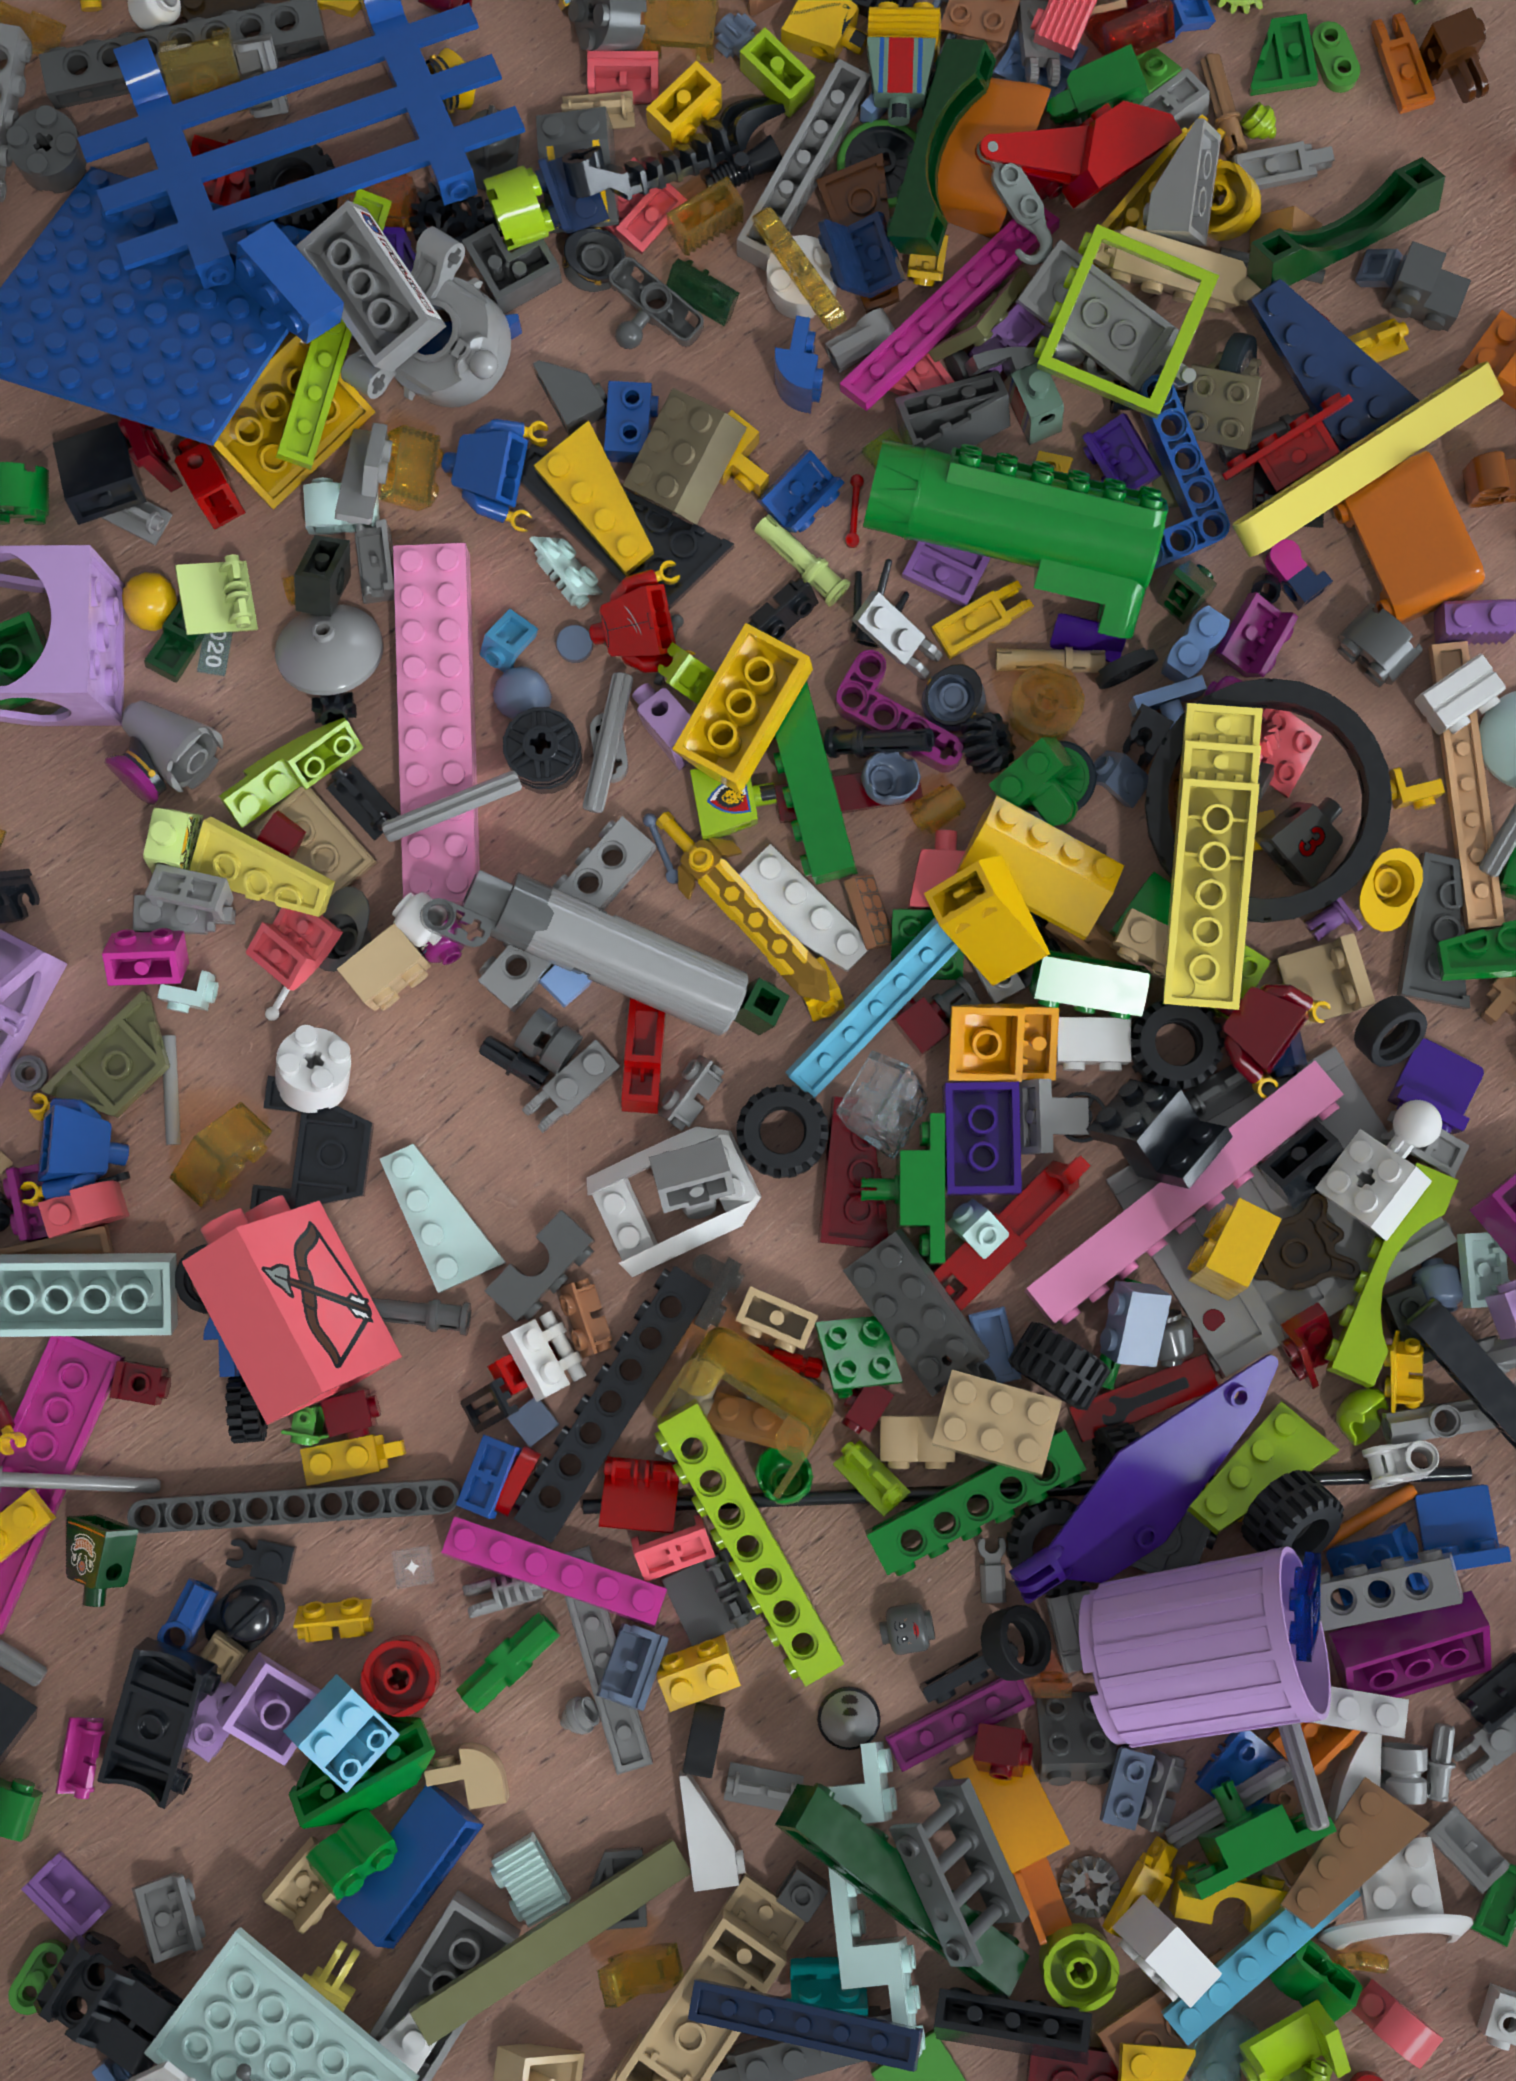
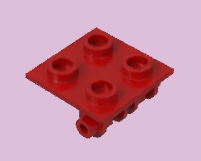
M607 1456L604 1467L605 1480L599 1527L673 1534L679 1477L673 1465L677 1463Z

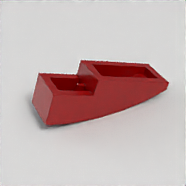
M630 998L621 1107L623 1112L658 1114L666 1013Z

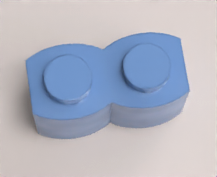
M1209 605L1202 608L1193 617L1183 637L1173 645L1163 662L1161 674L1174 683L1196 677L1205 664L1207 657L1217 648L1225 636L1230 620Z

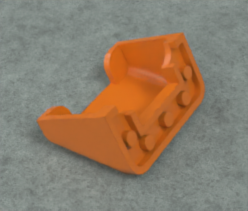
M991 77L987 93L975 102L960 119L950 135L941 157L938 172V195L942 211L948 223L991 239L1000 231L1008 209L992 185V167L981 163L975 155L976 145L988 134L1037 130L1051 88L1036 83Z
M1428 451L1402 461L1333 506V512L1339 524L1344 523L1348 528L1355 526L1383 588L1380 592V600L1376 602L1378 613L1384 609L1402 624H1405L1436 611L1443 601H1460L1470 597L1485 580L1484 568L1441 472L1433 456Z

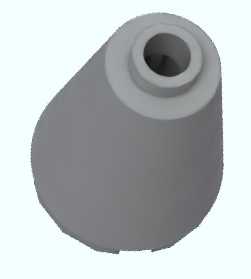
M144 700L131 703L125 708L122 714V728L129 737L134 736L141 742L154 768L170 787L178 792H184L182 790L183 787L188 786L190 789H194L208 778L219 761L214 756L217 747L223 749L224 743L220 733L210 726Z

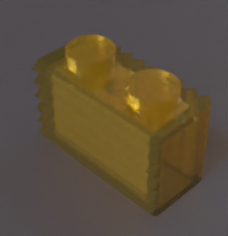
M726 176L668 212V230L684 255L690 256V253L696 252L697 248L702 249L703 244L708 245L709 240L714 241V237H720V233L725 234L726 229L731 230L732 226L738 225V222L743 223L744 200Z
M402 425L390 430L388 440L393 441L390 463L388 462L386 484L381 483L380 500L415 511L431 507L436 501L439 492V486L435 483L436 470L440 467L443 459V450L440 448V435H434L433 433L415 429L408 425Z

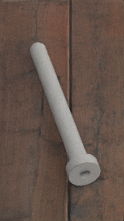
M0 1466V1492L1 1487L156 1493L160 1491L161 1481L157 1478L2 1472L3 1466Z

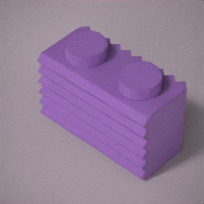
M1516 599L1443 601L1438 609L1434 611L1435 643L1468 641V645L1470 643L1476 645L1478 642L1481 645L1485 642L1487 644L1492 642L1504 644L1516 633Z

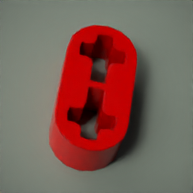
M526 1445L524 1446L505 1481L494 1510L508 1517L541 1457L540 1453Z

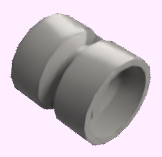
M1381 1743V1769L1383 1773L1381 1774L1380 1788L1403 1804H1425L1427 1802V1780L1421 1777V1773L1427 1770L1428 1748L1410 1743Z

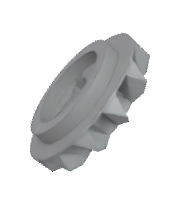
M1084 1856L1072 1861L1065 1868L1060 1880V1893L1064 1903L1071 1912L1084 1919L1101 1918L1103 1914L1111 1910L1120 1893V1879L1114 1868L1107 1861L1095 1856ZM1084 1873H1088L1089 1878L1094 1883L1103 1884L1100 1888L1096 1889V1902H1093L1087 1893L1079 1892L1080 1889L1085 1887L1086 1877Z

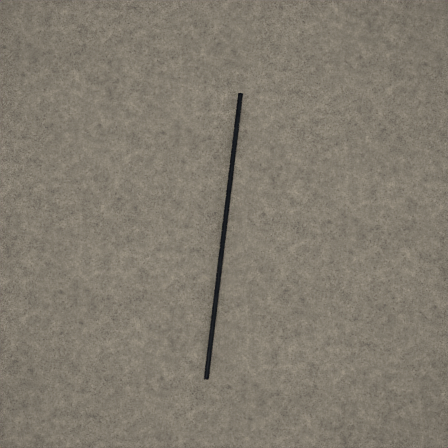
M1470 1465L1438 1466L1426 1478L1403 1483L1471 1480L1472 1469ZM1370 1469L1310 1472L1323 1486L1369 1484L1372 1480ZM1213 1475L1211 1479L1208 1481V1483H1210L1216 1475ZM1079 1480L1075 1484L1063 1489L1059 1484L1046 1492L1049 1496L1086 1495L1096 1480ZM1001 1483L1000 1491L1006 1496L1014 1495L1019 1490L1020 1483ZM950 1485L906 1487L911 1493L902 1502H920ZM857 1489L810 1491L799 1502L789 1505L776 1504L765 1497L763 1493H750L757 1508L869 1503ZM975 1494L969 1500L986 1499V1497L981 1494ZM696 1495L677 1496L676 1511L697 1510L691 1500ZM583 1499V1514H600L602 1499ZM725 1503L720 1507V1509L739 1508L734 1503Z

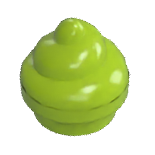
M1260 102L1256 103L1246 112L1240 122V125L1244 128L1243 133L1249 139H1273L1276 136V118L1273 109L1269 105L1264 106Z

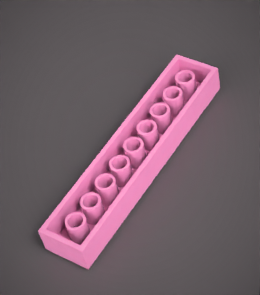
M466 543L393 546L401 815L477 785L470 554ZM478 807L401 838L403 898L410 892L413 895L424 892L432 899L442 898L457 905H462L475 873L480 870Z

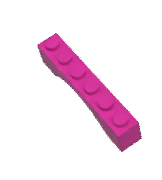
M457 1517L453 1518L441 1552L445 1557L562 1594L653 1628L655 1627L667 1591L666 1588Z

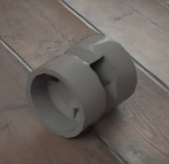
M540 1007L523 1027L514 1046L531 1058L538 1055L540 1057L539 1063L558 1075L578 1049L583 1036L567 1025L559 1027L558 1019ZM546 1034H549L551 1038L545 1045L541 1041Z

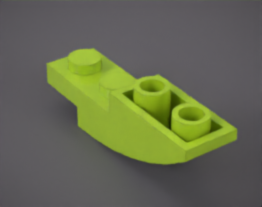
M345 718L339 719L290 741L258 760L243 771L246 777L219 795V798L236 824L243 828L300 786L307 790L364 747Z

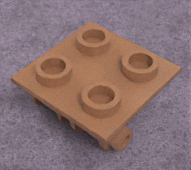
M949 0L941 21V31L985 40L991 52L995 53L998 51V48L1007 44L1021 0Z

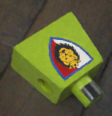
M699 769L690 770L702 840L710 841V838L719 839L758 824L756 807L777 804L773 782L752 786L750 777L740 794L707 776Z

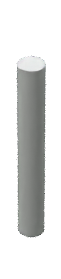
M165 1035L162 1036L170 1063V1068L163 1074L166 1145H181L176 1036Z

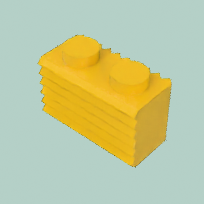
M881 2L878 4V7H869L867 37L936 38L934 62H936L940 54L942 20L940 8H934V5L928 2H918L913 7H899L894 2Z

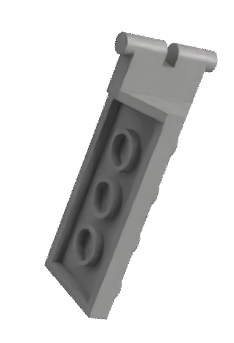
M1060 239L1015 302L1052 329L1054 324L1049 323L1048 320L1056 301L1063 303L1068 293V289L1063 288L1065 279L1071 266L1078 269L1083 256ZM1092 264L1061 337L1136 393L1146 379L1152 375L1161 374L1179 329ZM1181 363L1173 382L1175 389L1195 381L1197 376L1195 370Z

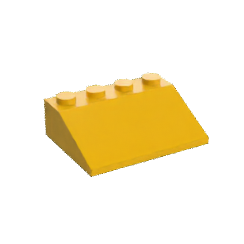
M290 333L283 340L213 446L209 445L273 510L352 435L353 429H359L375 413L374 409L357 390L342 379L340 373L311 470L275 458L310 342L306 344L293 333Z

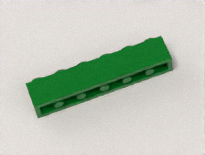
M806 680L772 739L777 740L780 751L773 753L778 773L786 774L788 786L782 787L787 808L794 807L797 820L791 821L796 842L803 841L806 854L800 855V860L805 877L812 875L815 884L819 885L858 874Z

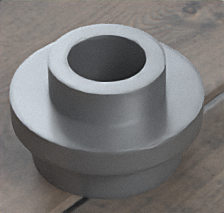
M22 1056L11 1067V1081L15 1087L22 1091H37L47 1081V1066L43 1060L36 1056ZM33 1067L36 1075L32 1080L28 1081L25 1078V1071Z

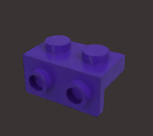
M1122 413L1094 433L1087 432L1082 435L1087 444L1083 447L1087 458L1093 465L1098 463L1104 474L1101 477L1102 482H1104L1105 478H1114L1125 482V487L1140 490L1141 486L1148 485L1162 475L1127 414Z

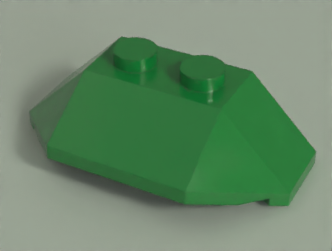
M379 1712L378 1714L400 1736L347 1793L309 1759L297 1785H294L288 1794L300 1827L305 1829L345 1823L358 1812L366 1808L371 1811L416 1785L436 1752L424 1721L419 1717H393Z

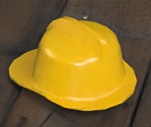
M1403 848L1389 849L1381 853L1363 875L1359 895V908L1364 920L1373 929L1381 932L1393 931L1400 927L1407 918L1423 883V869L1419 859L1412 852Z

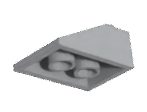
M1203 118L1195 120L1153 188L1150 203H1146L1143 211V223L1148 232L1196 246H1206L1221 142V135Z

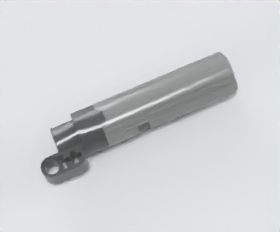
M478 870L472 879L461 906L446 899L437 898L426 903L420 913V920L425 929L463 947L474 948L481 946L490 936L568 971H573L577 974L583 973L587 975V979L717 1036L728 1031L729 1026L738 1014L747 991L746 987L749 978L746 972L620 916L608 915L606 911L599 909L595 905L520 872L515 875L512 883H508ZM432 906H442L447 911L448 919L445 925L434 926L430 923L428 911ZM456 912L462 915L458 920L459 923L470 925L473 921L477 922V930L482 932L481 937H473L470 941L467 939L468 932L458 927L454 929V934L449 933L448 930L455 922Z

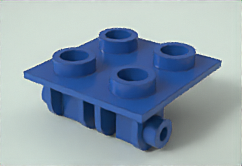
M1250 1730L1230 1733L1224 1741L1226 1744L1225 1748L1220 1744L1217 1746L1222 1752L1218 1757L1214 1753L1210 1755L1215 1759L1214 1762L1209 1760L1201 1771L1198 1770L1196 1774L1199 1776L1194 1782L1216 1799L1210 1790L1214 1786H1221L1220 1783L1233 1779L1234 1786H1237L1279 1759L1284 1758ZM1266 1796L1247 1807L1246 1810L1261 1804Z

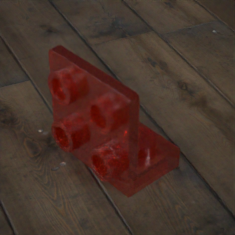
M1127 0L1128 8L1091 16L1084 30L1085 35L1102 56L1130 44L1135 55L1138 56L1175 39L1173 3L1171 0H1155L1151 3L1148 0Z

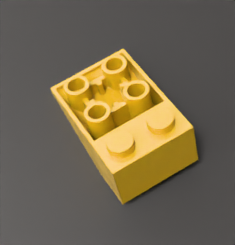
M1002 855L978 860L924 893L939 926L992 986L999 984L1050 955Z

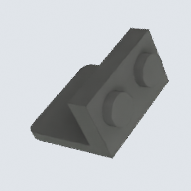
M1098 1692L1041 1693L1037 1696L1036 1707L1041 1752L1038 1765L1039 1782H1049V1784L1054 1786L1067 1785L1071 1781H1086L1091 1785H1101L1110 1780L1117 1755V1747L1104 1733L1094 1712L1089 1696L1098 1694Z

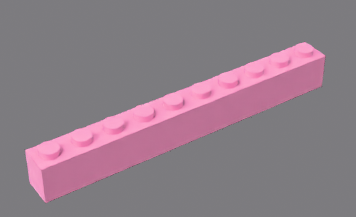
M1313 1061L1228 1128L1233 1137L1190 1189L1160 1182L1029 1285L1024 1292L1052 1326L1058 1321L1065 1326L1081 1313L1077 1306L1088 1298L1092 1303L1101 1298L1110 1290L1106 1283L1117 1275L1121 1280L1130 1275L1139 1267L1135 1262L1146 1252L1150 1257L1154 1256L1168 1244L1164 1238L1173 1230H1176L1180 1235L1197 1221L1193 1217L1197 1211L1205 1207L1209 1212L1222 1202L1225 1197L1221 1192L1233 1184L1238 1189L1254 1176L1250 1171L1259 1162L1263 1163L1280 1149L1279 1147L1283 1143L1294 1137L1313 1119L1319 1116L1324 1121L1340 1107L1336 1101L1344 1094L1316 1061Z

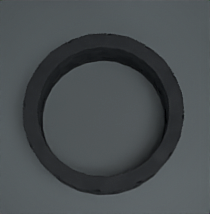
M1264 678L1236 682L1198 701L1196 704L1290 711L1313 720L1330 732L1346 750L1357 772L1362 802L1361 820L1356 838L1345 859L1328 878L1307 891L1289 897L1270 899L1249 897L1247 921L1268 923L1291 920L1330 905L1353 888L1375 861L1388 832L1392 805L1389 768L1374 734L1359 715L1338 698L1301 681ZM1185 712L1178 718L1160 743L1149 770L1144 805L1148 837L1160 865L1171 879L1175 836L1168 811L1169 784L1173 770L1182 755Z

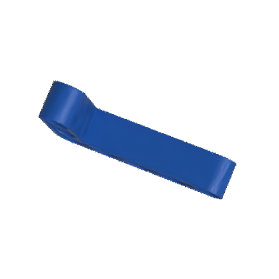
M1160 374L1152 375L1146 379L1136 393L1149 398L1147 388L1148 386L1156 385ZM1173 384L1157 419L1140 412L1185 520L1164 529L1154 570L1219 542L1226 537L1230 529L1229 518ZM1163 419H1168L1174 423L1176 428L1174 436L1166 435L1162 431L1161 422ZM1176 453H1184L1188 457L1190 464L1187 470L1177 466L1175 462ZM1191 486H1197L1203 492V501L1201 503H1195L1191 500L1189 496V488ZM1205 519H1210L1216 524L1217 532L1214 537L1208 536L1204 532L1203 522ZM1172 533H1177L1184 539L1185 544L1182 551H1177L1171 546L1170 537Z

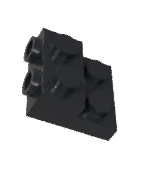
M1187 1511L1162 1545L1131 1564V1566L1147 1573H1155L1201 1564L1200 1559L1204 1549H1213L1218 1534L1215 1535Z

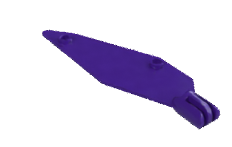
M1271 1354L1265 1355L1119 1450L1050 1545L1044 1547L1009 1571L1025 1603L1030 1604L1066 1579L1096 1583L1106 1582L1162 1545L1259 1412L1277 1370L1278 1359Z

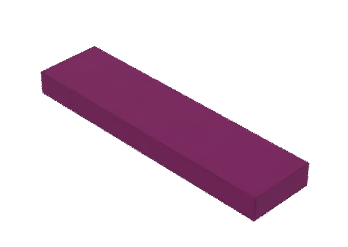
M998 1677L886 1735L885 1739L901 1771L904 1772L977 1734L979 1723L994 1725L1035 1704L1023 1679L1006 1681Z

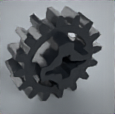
M429 183L430 192L426 195L419 191L417 196L420 204L411 203L410 206L412 214L415 216L410 217L409 221L411 227L415 228L413 234L416 241H418L423 231L427 229L425 222H428L429 226L438 228L462 243L463 239L485 228V224L482 223L484 222V209H482L484 204L481 196L475 198L471 196L462 201L444 206L437 188L433 183ZM462 203L470 209L472 216L468 215L467 211L462 210Z

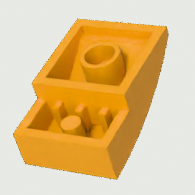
M1040 1004L951 1006L948 1080L1022 1082V1080L1051 1079V1081H1056L1059 1007L1053 1008Z
M973 1755L949 1766L954 1779H970L1012 1874L1070 1845L1031 1764L1030 1766H1024L1022 1778L1012 1776L1011 1780L1008 1781L992 1778L989 1776V1772L978 1771L973 1761Z

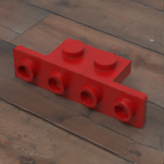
M1340 392L1336 393L1320 404L1323 410L1310 418L1309 414L1305 413L1288 424L1291 431L1279 438L1274 433L1259 442L1257 446L1260 450L1247 458L1245 453H1242L1225 464L1228 471L1222 474L1225 481H1228L1259 462L1276 492L1331 459L1340 453V450L1322 421L1352 403L1354 400L1351 395L1348 394L1342 397Z

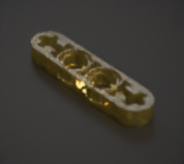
M767 206L755 214L752 219L760 236L824 326L829 331H832L844 323L847 319L840 303L774 210Z

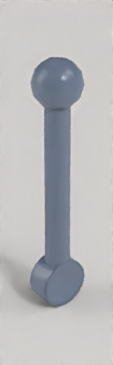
M647 813L643 817V823L649 827L667 870V881L671 884L678 883V871L673 868L656 827L657 817L653 813Z

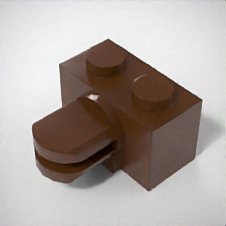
M1472 7L1432 23L1419 48L1432 86L1451 79L1463 103L1471 102L1475 97H1483L1489 91V82L1479 62L1480 57L1478 54L1487 39L1486 28L1483 21L1476 17Z

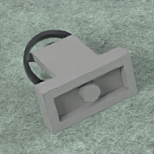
M1033 1079L1019 1082L1021 1155L1054 1153L1053 1135H1064L1067 1139L1078 1143L1093 1141L1091 1136L1086 1139H1077L1070 1135H1090L1086 1129L1090 1126L1093 1119L1090 1110L1093 1101L1096 1100L1102 1110L1105 1108V1105L1097 1096L1088 1092H1075L1065 1098L1052 1097L1051 1079ZM1076 1096H1088L1089 1098H1073V1097H1076Z

